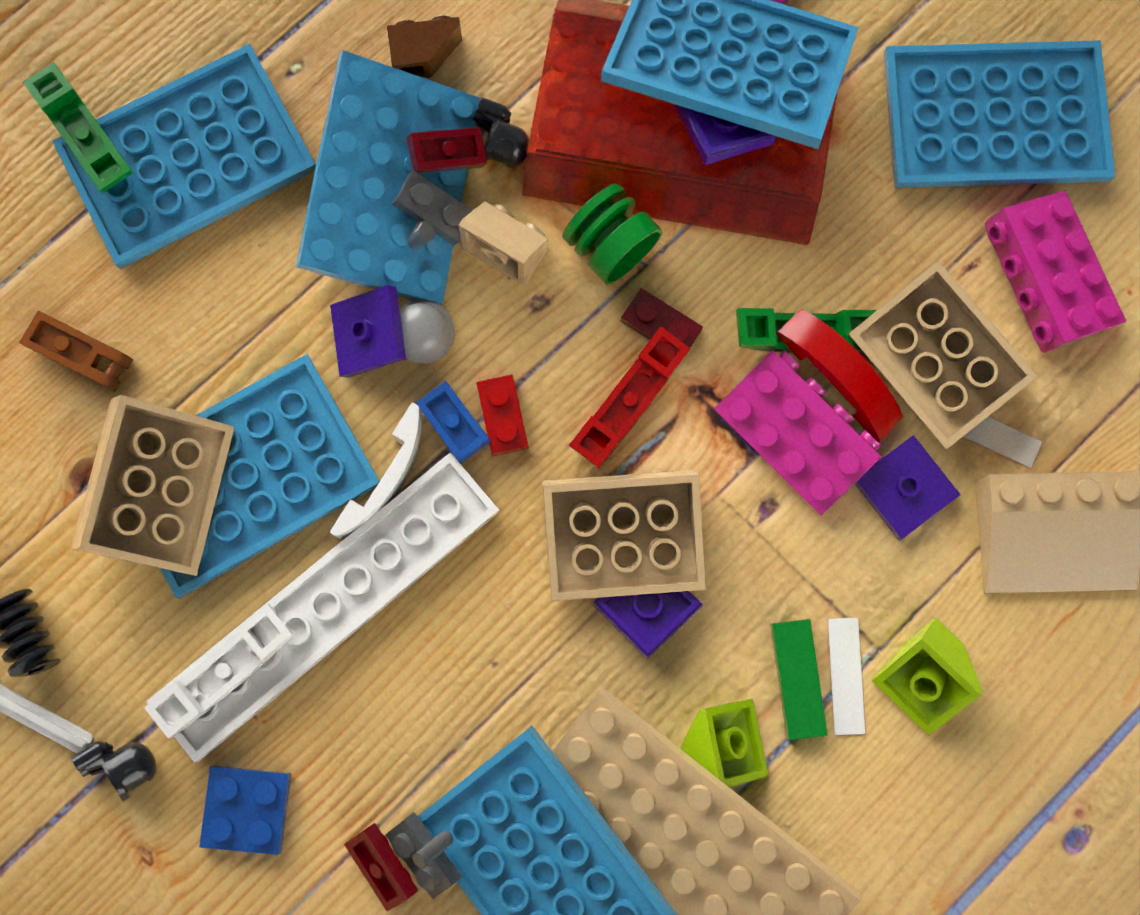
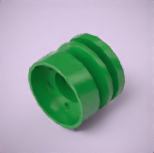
M620 184L610 185L586 202L570 220L562 235L569 246L576 245L574 250L580 257L595 251L588 265L606 285L612 284L632 270L653 249L663 233L662 229L646 212H640L630 218L636 207V202L632 197L625 198L626 191Z

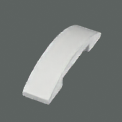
M411 403L392 433L395 441L403 446L365 506L362 507L350 499L332 527L330 533L341 541L393 500L405 483L414 464L421 439L422 413L419 406L415 403Z
M266 604L237 629L238 633L181 681L174 682L144 707L168 739L181 732L225 698L270 659L294 635L270 604Z

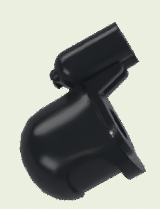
M481 97L473 120L489 133L484 145L486 159H493L505 164L509 168L521 165L530 149L528 134L522 128L510 123L511 112L507 106Z
M97 741L71 757L73 764L83 777L89 774L93 776L105 772L122 801L130 798V791L146 781L152 780L157 770L153 753L147 746L138 742H130L114 751L112 744Z

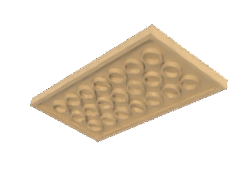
M602 687L552 751L677 915H848L861 901L860 891L604 687Z

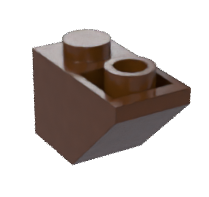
M442 15L428 21L414 22L412 20H403L395 25L387 26L392 67L422 78H431L462 41L459 17L451 18Z

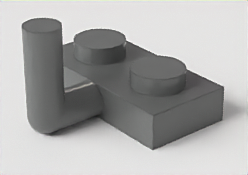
M414 170L408 174L391 204L417 221L408 238L409 247L415 250L431 241L435 234L453 246L459 243L461 240L459 224L464 217L473 211Z
M413 812L385 834L396 854L403 858L416 876L419 885L428 892L432 899L462 878V875L444 852L453 842V836L450 832L442 831L433 838L416 813Z

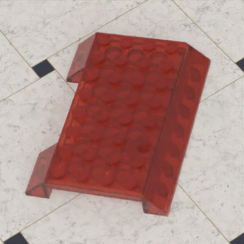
M558 0L554 9L530 133L522 196L583 206L603 189L612 184H620L626 191L625 198L632 197L636 202L632 215L646 212L654 219L809 245L822 196L837 94L818 149L776 136L772 145L705 165L675 108V104L601 81L602 69L629 6L599 0Z

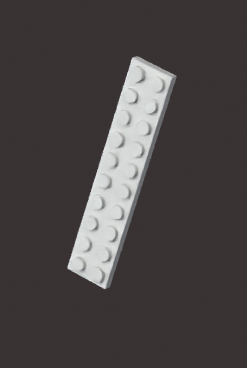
M451 452L266 603L270 604L294 635L243 683L174 736L194 763L202 760L499 513V509ZM254 614L247 618L243 623L236 627L232 632L225 636L221 641L214 645L210 650L203 654L199 659H197L193 664L186 668L182 673L175 677L171 682H169L166 686H164L160 691H158L146 702L149 704L174 682L181 681L198 665H200L204 660H206L211 654H213L217 649H219L224 643H226L230 638H232L236 633H238L237 629L241 625H243L248 619H250Z

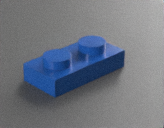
M444 381L415 402L460 464L491 443L488 436L447 381Z

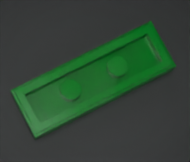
M805 619L770 624L787 740L828 736L811 620Z

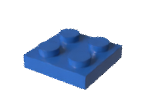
M210 766L199 847L273 855L281 854L291 773Z

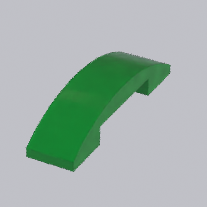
M55 62L23 81L26 88L58 130L101 194L133 174L126 161Z
M738 308L736 310L739 347L771 352L774 350L775 352L785 351L786 353H793L777 337L776 332L796 313H774V308ZM841 310L836 314H811L835 330L856 350H861L848 334L876 312V310Z

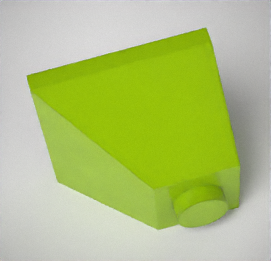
M936 617L914 634L872 679V682L928 735L945 724L983 693L965 645Z
M753 698L698 711L680 747L681 750L728 787L769 776Z

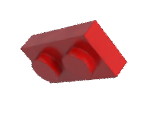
M513 374L476 382L487 435L491 441L489 444L492 457L529 449Z

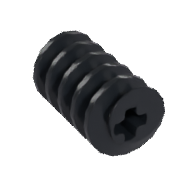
M22 589L0 598V648L7 649L2 655L4 662L13 663L8 669L11 677L35 675L53 668L61 661L60 659L48 660L46 657L56 647L54 644L43 646L41 644V641L48 637L50 633L48 630H35V627L41 624L44 618L43 616L30 617L29 615L39 607L37 602H24V599L33 593L31 589Z

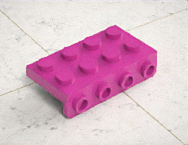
M1066 190L1005 207L985 222L988 238L1011 284L1018 305L1030 326L1033 338L1043 353L1053 351L1067 343L1118 327L1127 322Z
M772 350L714 410L822 516L882 457L876 451L881 445L866 430L859 435L849 425L854 418L839 404L832 408L822 398L827 392L812 377L805 382L795 372L800 365L785 351L778 355Z

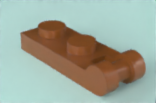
M39 310L19 342L24 347L113 392L117 390L121 383L118 381V378L124 368L129 369L133 362V359L128 355ZM102 357L110 360L104 373L96 369Z

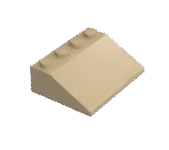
M939 261L929 267L848 334L946 450L1038 377Z
M124 395L112 398L71 549L197 576L234 426Z
M684 470L543 481L551 601L706 590L699 474L696 471Z
M1140 471L989 474L976 481L984 594L1137 590L1140 568Z

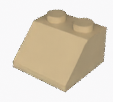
M484 201L464 217L459 224L463 250L523 286H526L548 252V238L545 237L546 234L539 227L531 223L524 225L515 220L513 213L499 204H496L494 207Z

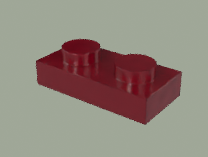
M480 127L410 133L406 137L412 168L418 174L481 168L487 164Z
M640 288L620 322L649 340L661 326L690 348L703 329V326Z
M375 823L344 844L387 912L419 891L411 880L409 872L402 866L390 847L387 838L381 833Z

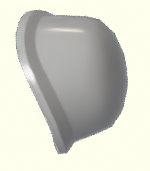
M412 300L403 305L399 310L406 360L425 364L441 359L450 350L454 340V325L448 311L438 302L426 300Z

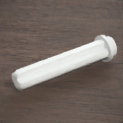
M0 679L1 713L75 753H79L93 744V734L1 685L2 680Z

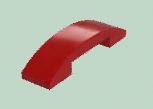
M801 308L776 332L777 337L800 361L807 357L857 410L852 415L853 418L877 442H880L903 418L896 400L875 370L852 345L823 321Z
M660 326L639 353L638 359L594 416H591L569 446L599 469L651 405L691 348Z

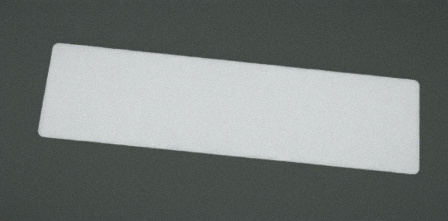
M987 417L963 436L1029 468L1032 467L1042 444L1041 441L990 417Z
M858 618L828 619L835 735L865 734Z

